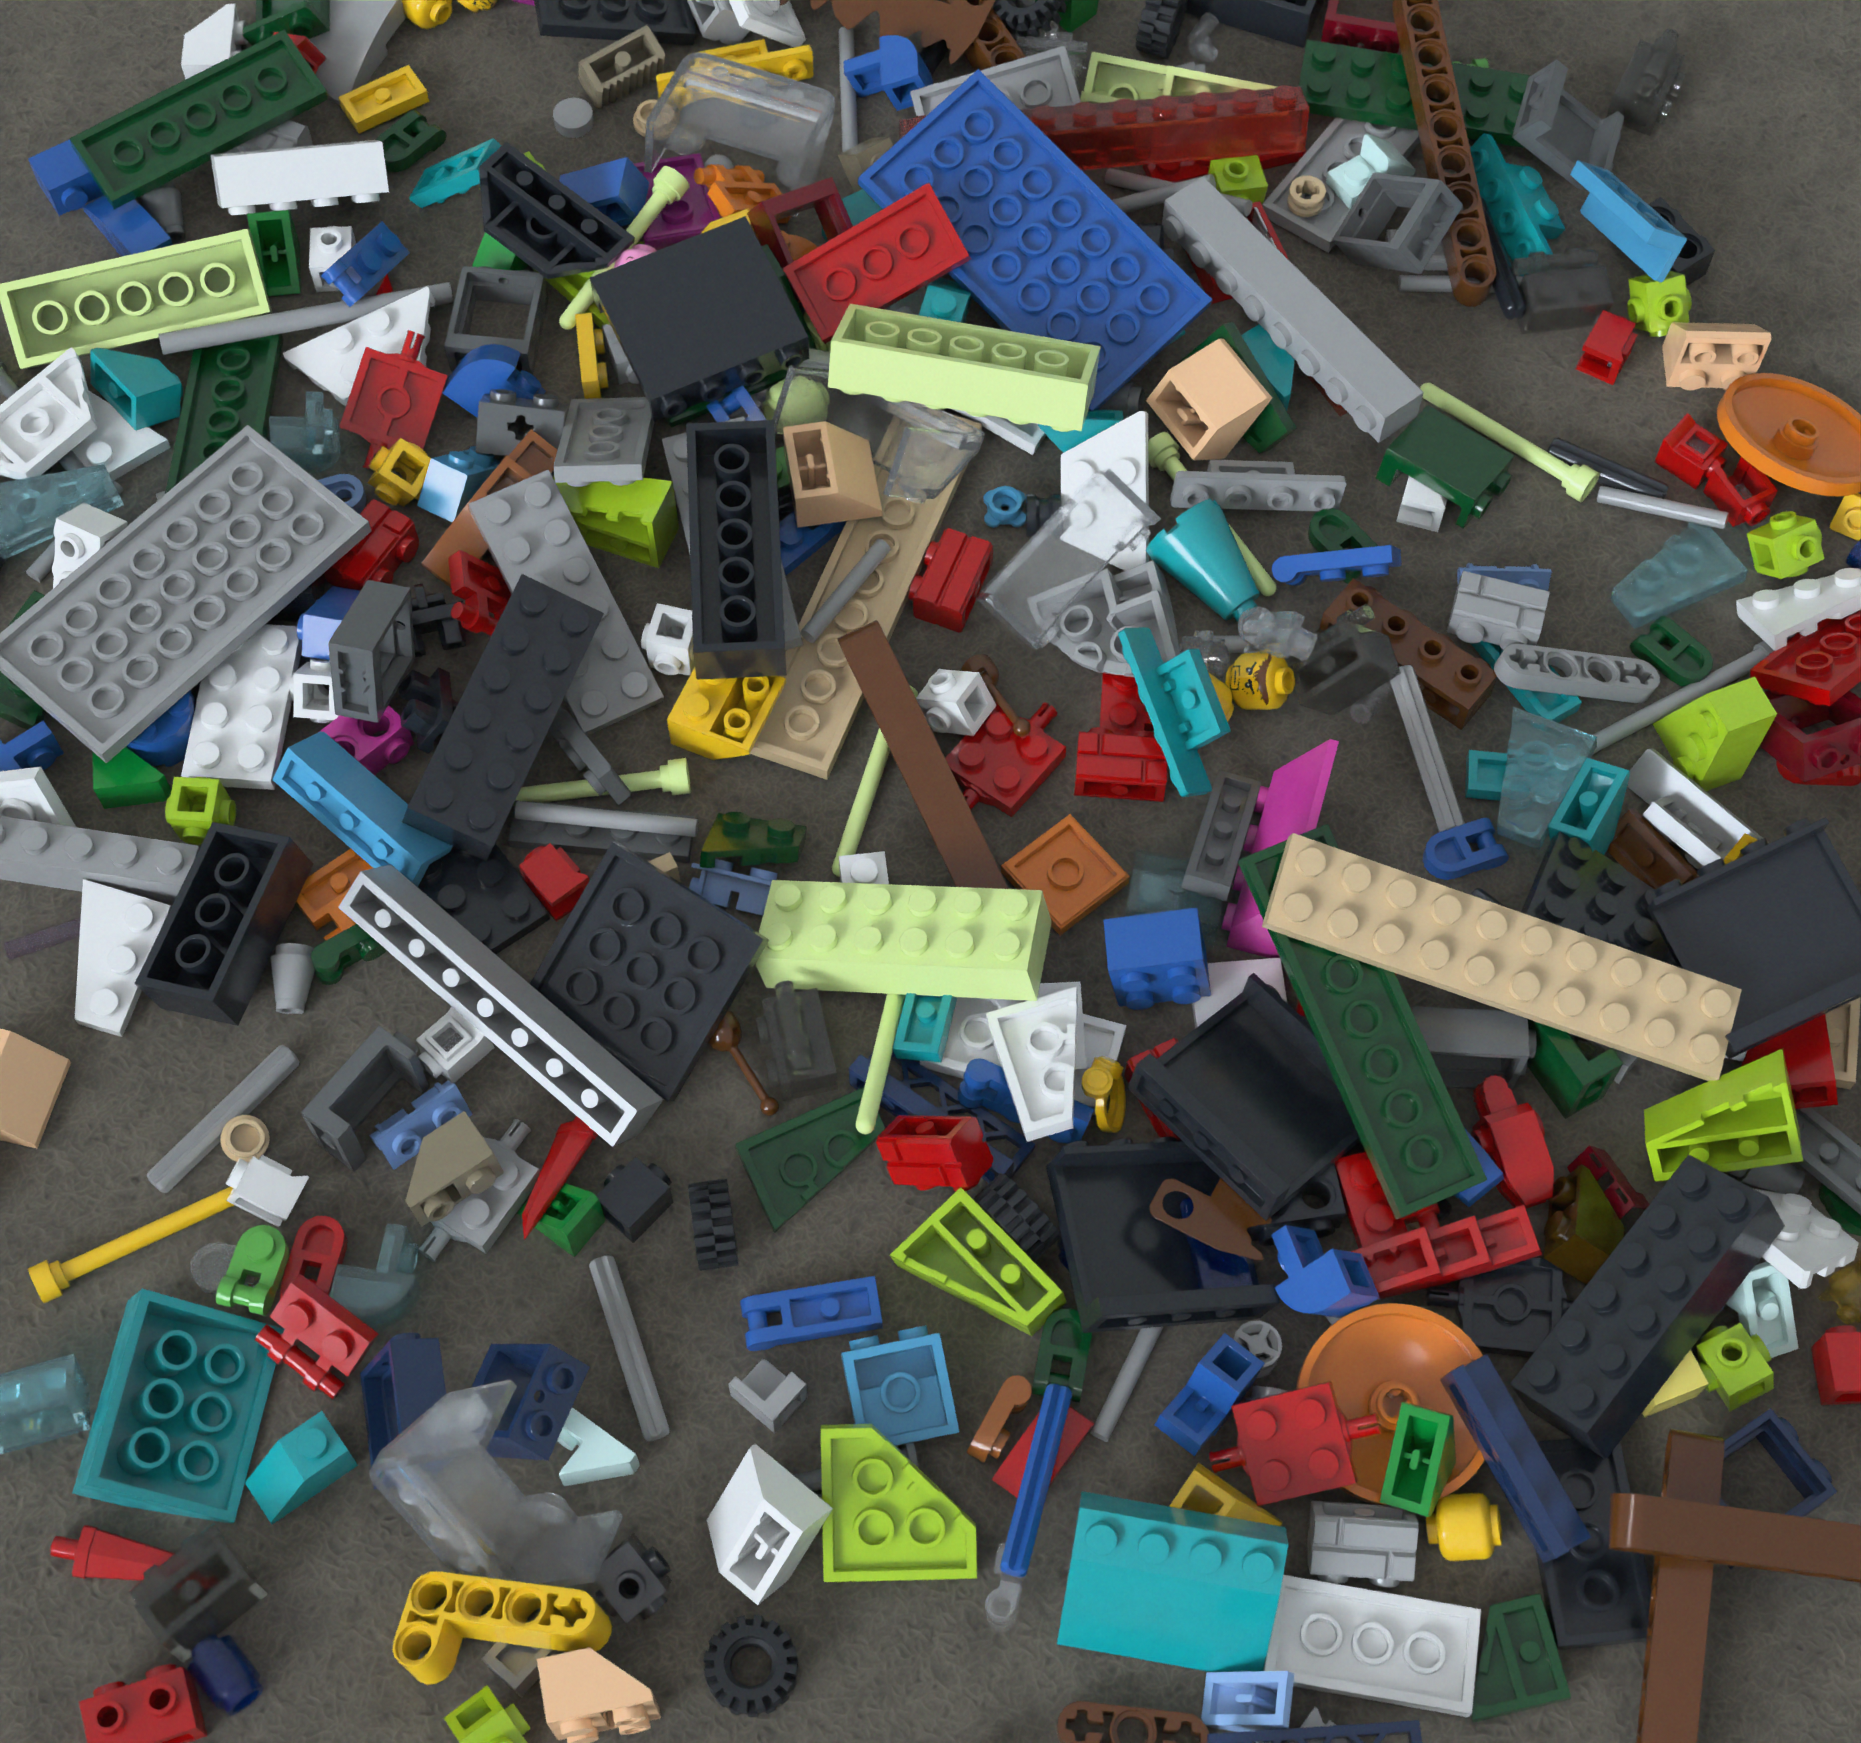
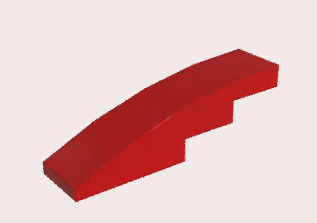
M1525 1205L1479 1220L1474 1215L1429 1231L1424 1226L1350 1251L1362 1254L1380 1298L1378 1299L1449 1283L1543 1255Z

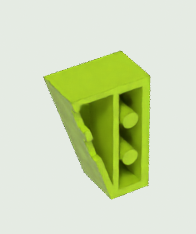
M643 478V480H636L629 485H615L611 481H599L581 487L570 486L567 482L556 483L587 545L660 568L679 529L673 481Z
M1752 677L1707 693L1654 722L1653 726L1671 755L1673 765L1705 791L1742 778L1777 713L1757 679Z
M1783 1048L1723 1074L1717 1081L1710 1080L1644 1109L1645 1144L1655 1182L1669 1180L1688 1154L1721 1172L1803 1161L1800 1129Z
M961 1187L890 1254L896 1266L1030 1336H1033L1045 1324L1046 1319L1053 1312L1060 1310L1067 1303L1063 1291Z

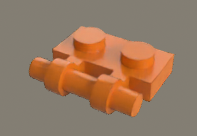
M710 164L706 168H697L694 172L695 183L706 185L709 188L707 194L717 207L721 217H726L747 208L752 210L760 202L782 194L775 183H764L765 177L761 170H753L748 165H737L733 169H726L725 166L720 164ZM791 216L777 220V223H788Z
M351 848L308 876L296 901V905L316 931L331 920L338 927L324 936V941L356 925L338 907L360 871L373 869Z

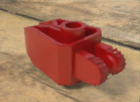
M1490 1074L1473 1090V1102H1476L1475 1108L1480 1120L1472 1127L1471 1136L1503 1172L1504 1179L1496 1187L1514 1208L1525 1205L1527 1209L1545 1203L1547 1199L1553 1197L1554 1166L1544 1140L1545 1130L1542 1120L1528 1102L1517 1105L1511 1088H1508L1509 1083L1505 1081L1506 1079L1496 1074L1494 1076Z

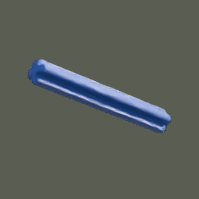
M1051 1383L1046 1387L1000 1564V1570L1007 1575L1022 1578L1027 1574L1072 1397V1391L1066 1386Z

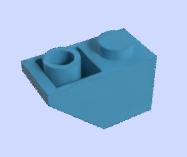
M471 446L470 449L459 452L450 451L447 455L431 458L417 506L453 522L501 462L494 459L495 454L475 452L476 446Z

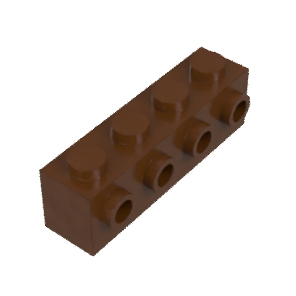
M1353 578L1323 612L1318 635H1329L1330 643L1388 682H1390L1388 678L1390 671L1400 666L1411 665L1415 670L1426 707L1460 730L1466 726L1492 694L1498 677L1486 661L1471 656L1456 646L1448 636L1436 633L1421 623L1413 613L1398 608L1383 598L1381 593L1371 586H1365Z

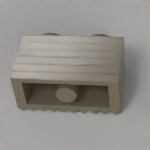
M646 25L579 61L578 79L594 106L602 109V106H608L610 101L615 102L616 98L622 99L623 94L629 95L630 90L636 91V87L642 88L643 83L649 84L650 79L656 81V76L664 72L665 52L651 29Z

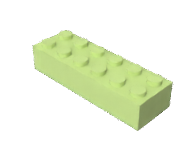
M249 229L0 284V302L20 369L52 363L69 348H73L80 357L89 355L90 350L94 348L111 350L159 339L158 334L272 313Z
M849 304L831 340L828 387L840 389L843 393L849 395L864 393L881 396L890 402L910 401L921 403L935 410L945 408L962 410L975 417L990 415L1008 418L1016 424L1036 423L1048 425L1054 430L1061 432L1082 431L1095 390L1101 346Z
M772 880L759 933L769 939L755 964L766 988L904 995L906 993H916V995L925 996L952 995L953 997L1037 1001L1052 921L1042 890Z

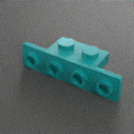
M1484 133L1470 148L1480 197L1486 201L1500 239L1519 276H1522L1523 280H1531L1553 256V252L1545 238H1558L1564 232L1565 227L1558 215V207L1550 200L1542 185L1543 179L1541 175L1530 166L1506 163L1493 136Z
M1125 628L1119 631L1118 636L1123 646V656L1133 672L1138 685L1140 700L1146 706L1154 727L1155 739L1161 746L1168 763L1172 783L1178 789L1181 797L1205 795L1211 792L1212 786L1198 749L1231 732L1200 650L1188 649L1164 663L1150 628Z

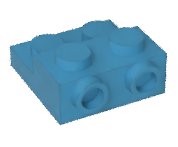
M920 1326L897 1331L899 1341L880 1345L878 1335L849 1341L851 1351L842 1352L841 1358L855 1424H873L895 1446L959 1433L940 1333L928 1335L927 1326Z

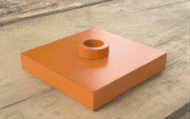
M1071 814L1001 865V873L1016 889L1043 891L1052 921L1051 927L1060 936L1129 884L1130 876Z

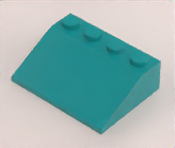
M143 1288L127 1301L72 1493L125 1507L233 1524L276 1362L267 1356L269 1350L255 1340L258 1333L267 1324ZM269 1325L277 1332H279L281 1335L285 1330L280 1327Z
M1081 1491L1057 1644L1208 1672L1263 1671L1280 1598L1288 1550L1286 1527Z

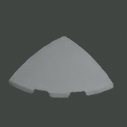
M330 0V31L309 39L326 57V60L318 67L316 76L327 90L328 99L340 105L339 96L365 85L388 55L386 49L387 42L405 19L402 0Z
M1154 560L1114 576L1108 569H1104L1028 599L1031 612L1047 639L1068 655L1072 661L1099 673L1104 672L1134 677L1130 665L1123 656V646L1118 636V632L1125 628H1150L1164 663L1180 654L1176 623L1165 576Z

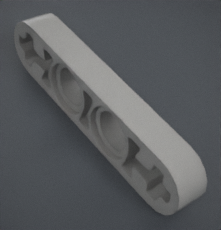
M1510 644L1506 646L1494 664L1496 676L1509 687L1630 703H1643L1647 701L1660 683V676L1657 670L1644 660L1526 644ZM1548 665L1558 667L1565 673L1566 677L1553 673ZM1588 670H1593L1601 674L1605 678L1606 682H1601L1593 678V676L1589 673Z

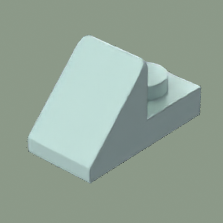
M1367 133L1363 138L1360 155L1328 171L1326 183L1346 206L1351 209L1373 173L1410 177L1414 175L1415 168L1391 142Z
M1767 1261L1755 1265L1726 1304L1738 1312L1739 1323L1741 1322L1749 1336L1757 1334L1762 1339L1771 1358L1799 1349L1788 1278Z
M571 1408L557 1442L571 1451L576 1445L579 1448L559 1473L563 1485L569 1486L634 1474L640 1467L636 1453L577 1410Z

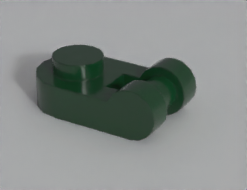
M417 110L409 111L376 139L382 141L386 171H404L430 150L436 151L445 143L446 132L435 124L429 125L426 117Z
M1334 508L1322 509L1316 512L1311 519L1308 538L1318 552L1344 550L1349 545L1353 549L1378 546L1341 510ZM1361 571L1346 572V579L1343 581L1349 584L1353 578L1357 579L1361 575Z
M1660 616L1650 625V632L1647 635L1640 634L1630 644L1631 652L1640 660L1651 663L1672 682L1682 687L1707 678L1713 668V658L1708 649L1666 616ZM1661 644H1669L1673 648L1668 651Z
M356 924L317 945L311 953V959L317 979L322 984L333 985L342 979L344 969L362 959L366 962L377 959L387 950Z
M1060 1309L1053 1312L1046 1319L1042 1330L1031 1394L1044 1396L1046 1387L1049 1384H1058L1070 1388L1072 1391L1071 1401L1080 1403L1092 1333H1083L1078 1311ZM1052 1359L1072 1363L1070 1376L1050 1372Z

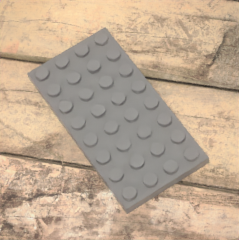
M247 425L0 633V671L107 763L371 532L369 521Z

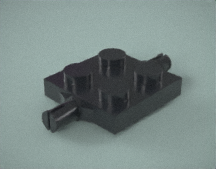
M1534 1257L1492 1271L1463 1278L1457 1288L1429 1287L1427 1288L1426 1296L1428 1297L1426 1300L1427 1306L1456 1308V1314L1460 1322L1459 1328L1472 1339L1481 1352L1531 1357L1574 1302L1567 1300L1562 1284V1269L1544 1258Z

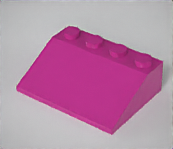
M1327 740L1275 770L1270 787L1260 786L1254 812L1261 813L1262 816L1259 826L1250 824L1243 848L1244 851L1252 852L1251 854L1286 841L1293 833L1300 835L1316 828L1339 741ZM1238 866L1232 889L1241 891L1237 904L1228 902L1221 928L1230 931L1226 947L1267 958H1279L1280 956L1268 929L1262 927L1263 918L1241 868Z

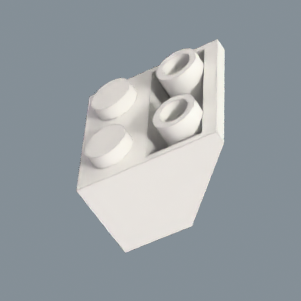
M756 1444L752 1445L747 1451L709 1515L707 1523L719 1573L754 1603L759 1605L789 1580L833 1508Z

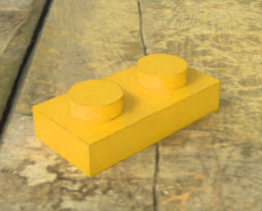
M409 65L338 97L341 109L359 134L429 102L426 88Z
M592 313L575 314L584 398H602L601 388H609L606 362L598 363L597 356L598 354H605L603 330L594 329Z

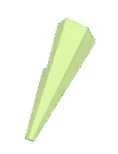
M1092 52L1085 88L1080 98L1086 122L1075 125V129L1083 131L1283 103L1287 89Z

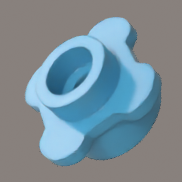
M1000 486L985 493L983 502L987 505L988 511L984 516L986 525L996 528L1000 524H1011L1014 527H1021L1025 524L1026 514L1022 512L1025 494L1022 491L1010 486ZM1006 506L1009 509L1007 511L1001 510V507Z

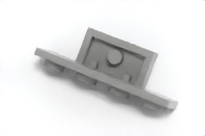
M1209 460L1207 472L1178 471L1176 473L1170 501L1172 507L1191 508L1206 499H1211L1212 501L1215 500L1221 506V509L1320 511L1322 509L1334 508L1339 510L1346 487V480L1344 476L1295 474L1293 462Z
M1654 748L1647 749L1630 769L1627 787L1650 805L1642 816L1651 822V825L1667 842L1671 843L1674 841L1687 852L1685 858L1697 869L1721 858L1724 860L1725 856L1745 833L1757 840L1763 838Z

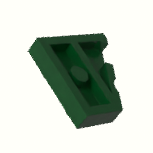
M742 812L718 813L701 849L700 867L715 868L716 857L740 856L742 866L760 865L768 862L776 864L798 862L805 844L807 826L795 825L792 821L782 818L770 821L750 818L749 815Z
M1541 1594L1490 1605L1473 1698L1472 1722L1570 1700V1690Z

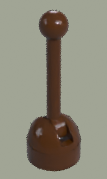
M978 654L969 658L962 666L961 671L979 673L984 671L980 675L991 696L1014 724V733L1020 737L1028 735L1031 730L1030 723L1025 719H1020L996 688L999 680V671L995 663L986 654Z
M727 1011L708 1044L717 1051H730L760 1099L762 1113L767 1116L775 1115L779 1110V1103L775 1098L768 1096L739 1050L738 1045L742 1039L741 1026L733 1012Z

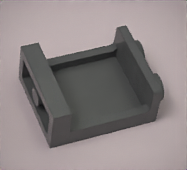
M1556 59L1528 78L1512 138L1577 189L1583 190L1585 188L1570 175L1577 160L1611 172L1614 166L1613 159L1616 147L1621 139L1620 132L1624 115L1616 111L1607 118L1600 119L1566 92L1563 86L1568 68Z
M378 1026L301 1111L318 1146L353 1172L367 1159L354 1132L392 1089L402 1080L412 1085L422 1094L429 1088L423 1072L426 1067L417 1058L416 1052L418 1048L408 1037L398 1031L392 1036L382 1027Z

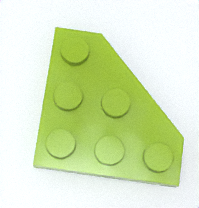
M873 1424L821 1425L822 1500L833 1508L822 1525L824 1582L977 1579L976 1523Z

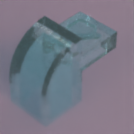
M306 391L304 417L269 416L268 441L307 473H320L332 467L340 457L339 418L333 417L332 409H324L323 392Z
M387 1223L376 1270L337 1264L330 1297L373 1330L391 1326L403 1319L413 1309L422 1291L415 1275L406 1274V1272L413 1273L418 1258V1244L413 1243L407 1226Z

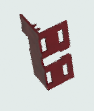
M1589 1145L1567 1166L1571 1173L1581 1164L1590 1169L1596 1181L1606 1172L1611 1174L1615 1181L1603 1193L1620 1220L1634 1207L1646 1210L1649 1206L1645 1196L1633 1189L1627 1178L1603 1149ZM1592 1153L1595 1154L1603 1165L1601 1168L1590 1157ZM1618 1188H1620L1622 1192L1625 1194V1196L1628 1198V1201L1626 1203L1617 1193L1616 1190Z

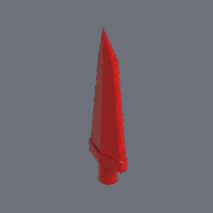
M578 1116L573 1121L562 1123L556 1132L554 1142L522 1213L524 1240L541 1220L593 1140L598 1136Z
M84 1525L79 1540L55 1536L51 1545V1556L74 1560L73 1577L225 1586L201 1561L106 1532L95 1526Z

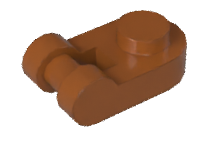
M1014 1375L1005 1380L966 1452L967 1454L983 1463L988 1455L996 1459L999 1458L1012 1433L1004 1429L1007 1420L1011 1414L1022 1412L1030 1399L1032 1389L1026 1378Z

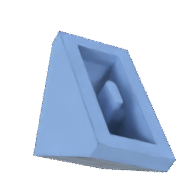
M1289 1671L1207 1672L1201 1720L1205 1723L1206 1727L1235 1732L1288 1729L1294 1673Z

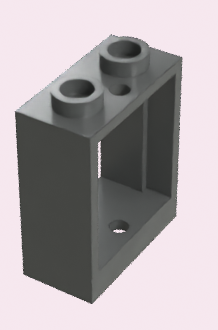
M1373 173L1332 241L1356 265L1421 274L1463 207V204L1442 180ZM1397 206L1411 208L1390 243L1376 241ZM1361 209V210H1362V214H1361V216L1359 217V214H1358V213H1359V210Z
M462 266L444 346L450 371H454L465 355L473 349L483 345L499 344L520 352L521 354L515 369L518 371L524 370L533 375L549 300L545 277L542 274L529 270L514 271L493 269L487 266ZM476 300L531 305L524 340L469 335Z
M367 580L329 640L328 647L335 715L376 723L381 719L415 661L411 588Z
M1416 1006L1411 1008L1446 1088L1475 1089L1478 1084L1483 1082L1485 1077H1488L1490 1074L1492 1076L1496 1074L1506 1079L1505 1081L1509 1083L1508 1088L1513 1090L1519 1076H1525L1528 1059L1535 1056L1536 1031L1528 1029L1527 1018L1499 1010Z

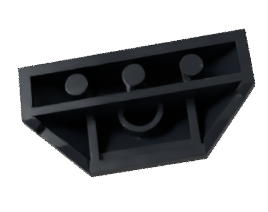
M505 142L479 166L484 232L547 279L608 268L635 241L633 235L508 142Z

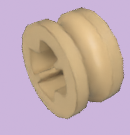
M1313 176L1297 177L1292 181L1289 188L1287 204L1290 211L1301 217L1317 215L1322 210L1326 195L1325 185L1321 180ZM1302 194H1310L1311 199L1302 198Z

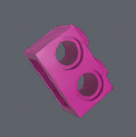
M389 705L378 723L339 716L321 730L374 775L389 763L394 764L401 761L409 752L410 746L414 744L410 730L401 727L400 715ZM378 731H387L385 734L381 736H372L374 733Z

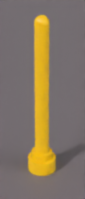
M225 1188L62 1264L59 1260L52 1263L45 1260L29 1267L30 1277L42 1302L45 1304L62 1296V1290L70 1287L69 1281L234 1206L226 1201L233 1188Z

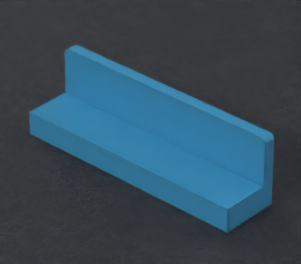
M1577 160L1570 175L1590 192L1580 213L1653 280L1663 282L1687 238L1612 172Z
M318 732L287 748L273 777V781L373 868L391 864L418 887L429 864L451 851L452 845L403 823L408 804L325 732Z

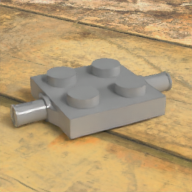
M514 1119L499 1141L483 1137L496 1156L504 1173L497 1177L493 1185L487 1190L478 1194H471L457 1203L446 1217L438 1221H430L435 1228L422 1246L418 1248V1251L424 1257L435 1262L450 1239L467 1242L487 1254L532 1192L540 1174L538 1168L519 1158L515 1152L528 1133L531 1132V1129L525 1123Z

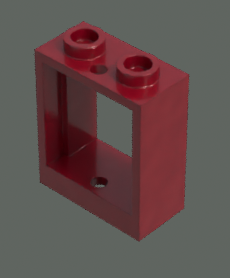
M1329 0L1321 42L1398 54L1400 43L1395 21L1394 23L1336 14L1339 0Z
M832 177L764 200L747 213L760 245L768 244L782 269L794 261L777 220L815 208L828 241L853 227ZM789 281V284H790V286H791V288H792V291H793V293H794V296H795L797 302H799L800 299L798 298V296H797V294H796V292H795L793 286L791 285V283H790V281Z
M1769 690L1764 692L1777 715L1763 738L1760 747L1803 782L1861 764V698L1849 690L1831 706L1814 705L1808 700L1773 694ZM1826 720L1836 724V726L1809 735L1800 730ZM1846 754V757L1841 761V756Z

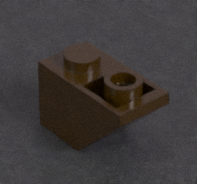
M1581 1164L1568 1176H1561L1553 1183V1197L1548 1199L1550 1201L1548 1221L1544 1228V1235L1546 1236L1544 1259L1587 1285L1624 1238L1625 1227L1590 1169Z

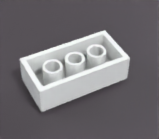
M378 140L211 155L218 205L221 208H228V213L231 215L255 213V205L269 204L272 211L297 209L296 201L310 200L311 205H314V207L339 205L338 197L351 196V201H355V203L380 201L379 193L389 192L382 141Z

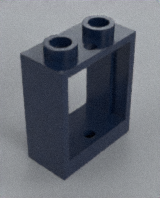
M411 1332L393 1336L360 1373L374 1490L423 1486L454 1456L439 1338H421L419 1333Z
M491 1344L451 1430L452 1437L489 1457L548 1461L590 1366L552 1344ZM487 1389L491 1391V1398L488 1401L484 1397ZM539 1390L541 1394L536 1402L534 1393Z
M1771 1408L1724 1440V1460H1726L1754 1439H1758L1804 1498L1802 1502L1786 1512V1515L1805 1517L1838 1492L1832 1485V1478L1826 1467L1817 1459L1810 1458L1799 1444V1437L1794 1427L1783 1417H1778ZM1720 1497L1719 1505L1727 1506L1723 1499Z

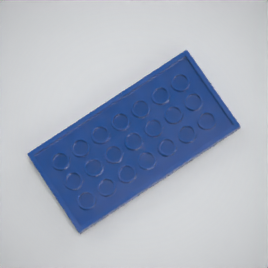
M979 69L858 177V185L882 209L928 182L930 183L971 260L948 272V274L964 290L970 292L971 297L1004 330L1101 346L1095 390L1089 411L1099 410L1211 306L1212 298Z

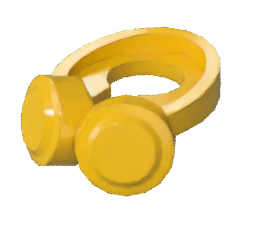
M1105 1056L1094 1057L1091 1068H1088L1082 1076L1081 1088L1086 1096L1095 1098L1096 1121L1102 1132L1117 1133L1123 1125L1126 1109L1125 1087L1122 1077L1124 1068L1119 1062ZM1110 1095V1105L1107 1113L1106 1105L1108 1096Z

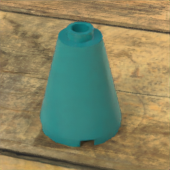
M1206 499L1179 515L1175 519L1177 524L1168 533L1163 528L1148 544L1146 552L1151 557V560H1154L1156 564L1225 621L1234 617L1237 622H1240L1258 608L1255 600L1260 596V593L1221 506L1215 500Z

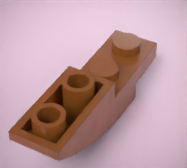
M531 429L510 455H506L477 490L421 565L451 588L448 557L462 550L483 560L490 552L469 511V503L543 471L549 470L552 475L558 450Z

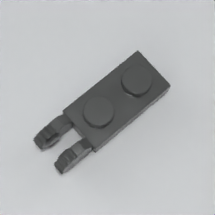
M560 707L548 730L549 733L557 740V743L579 771L586 766L589 767V770L583 776L599 796L608 791L618 805L631 796L632 792L563 707Z

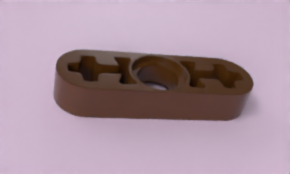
M1076 1701L1067 1705L1060 1713L1057 1722V1735L1061 1743H1100L1103 1733L1088 1732L1084 1741L1075 1740L1074 1731L1066 1729V1722H1074L1076 1715L1079 1713L1085 1714L1087 1724L1094 1726H1103V1715L1113 1716L1108 1732L1110 1743H1121L1118 1738L1117 1729L1120 1723L1126 1719H1137L1144 1724L1147 1730V1741L1145 1743H1155L1157 1737L1155 1721L1165 1722L1162 1733L1177 1734L1181 1725L1190 1726V1735L1199 1737V1743H1207V1735L1209 1734L1205 1723L1191 1713ZM1162 1740L1161 1743H1178V1742L1169 1741V1740Z

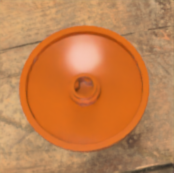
M1748 374L1739 377L1728 386L1717 407V420L1727 441L1748 463L1767 476L1787 486L1808 493L1839 497L1861 492V415L1850 405L1814 384L1781 374Z
M1394 1303L1378 1304L1359 1309L1339 1319L1311 1347L1300 1369L1296 1389L1332 1381L1338 1406L1345 1414L1347 1420L1376 1412L1379 1421L1360 1426V1428L1380 1424L1382 1431L1380 1435L1376 1434L1353 1440L1352 1459L1358 1482L1338 1488L1364 1502L1390 1506L1381 1503L1380 1498L1402 1402L1453 1416L1456 1464L1440 1498L1459 1489L1483 1464L1485 1459L1440 1381L1450 1371L1462 1365L1465 1366L1483 1356L1472 1339L1454 1323L1435 1312L1418 1306Z

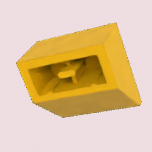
M694 667L667 718L671 744L711 760L749 755L786 684V678L782 676L697 680Z

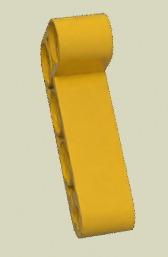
M433 1571L421 1575L413 1583L397 1628L392 1650L397 1661L419 1682L427 1685L437 1684L452 1672L463 1638L565 1652L591 1648L596 1652L608 1642L611 1636L612 1624L608 1615L587 1592L579 1589ZM446 1597L444 1603L440 1607L434 1609L436 1603L440 1599ZM493 1603L491 1609L486 1614L480 1616L482 1610L488 1604ZM541 1609L534 1620L527 1622L528 1617L535 1610ZM431 1646L429 1652L423 1658L418 1660V1657L421 1654V1652L425 1648Z

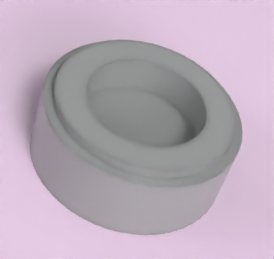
M564 99L553 110L555 128L565 137L577 138L584 136L590 132L594 125L592 107L583 99Z

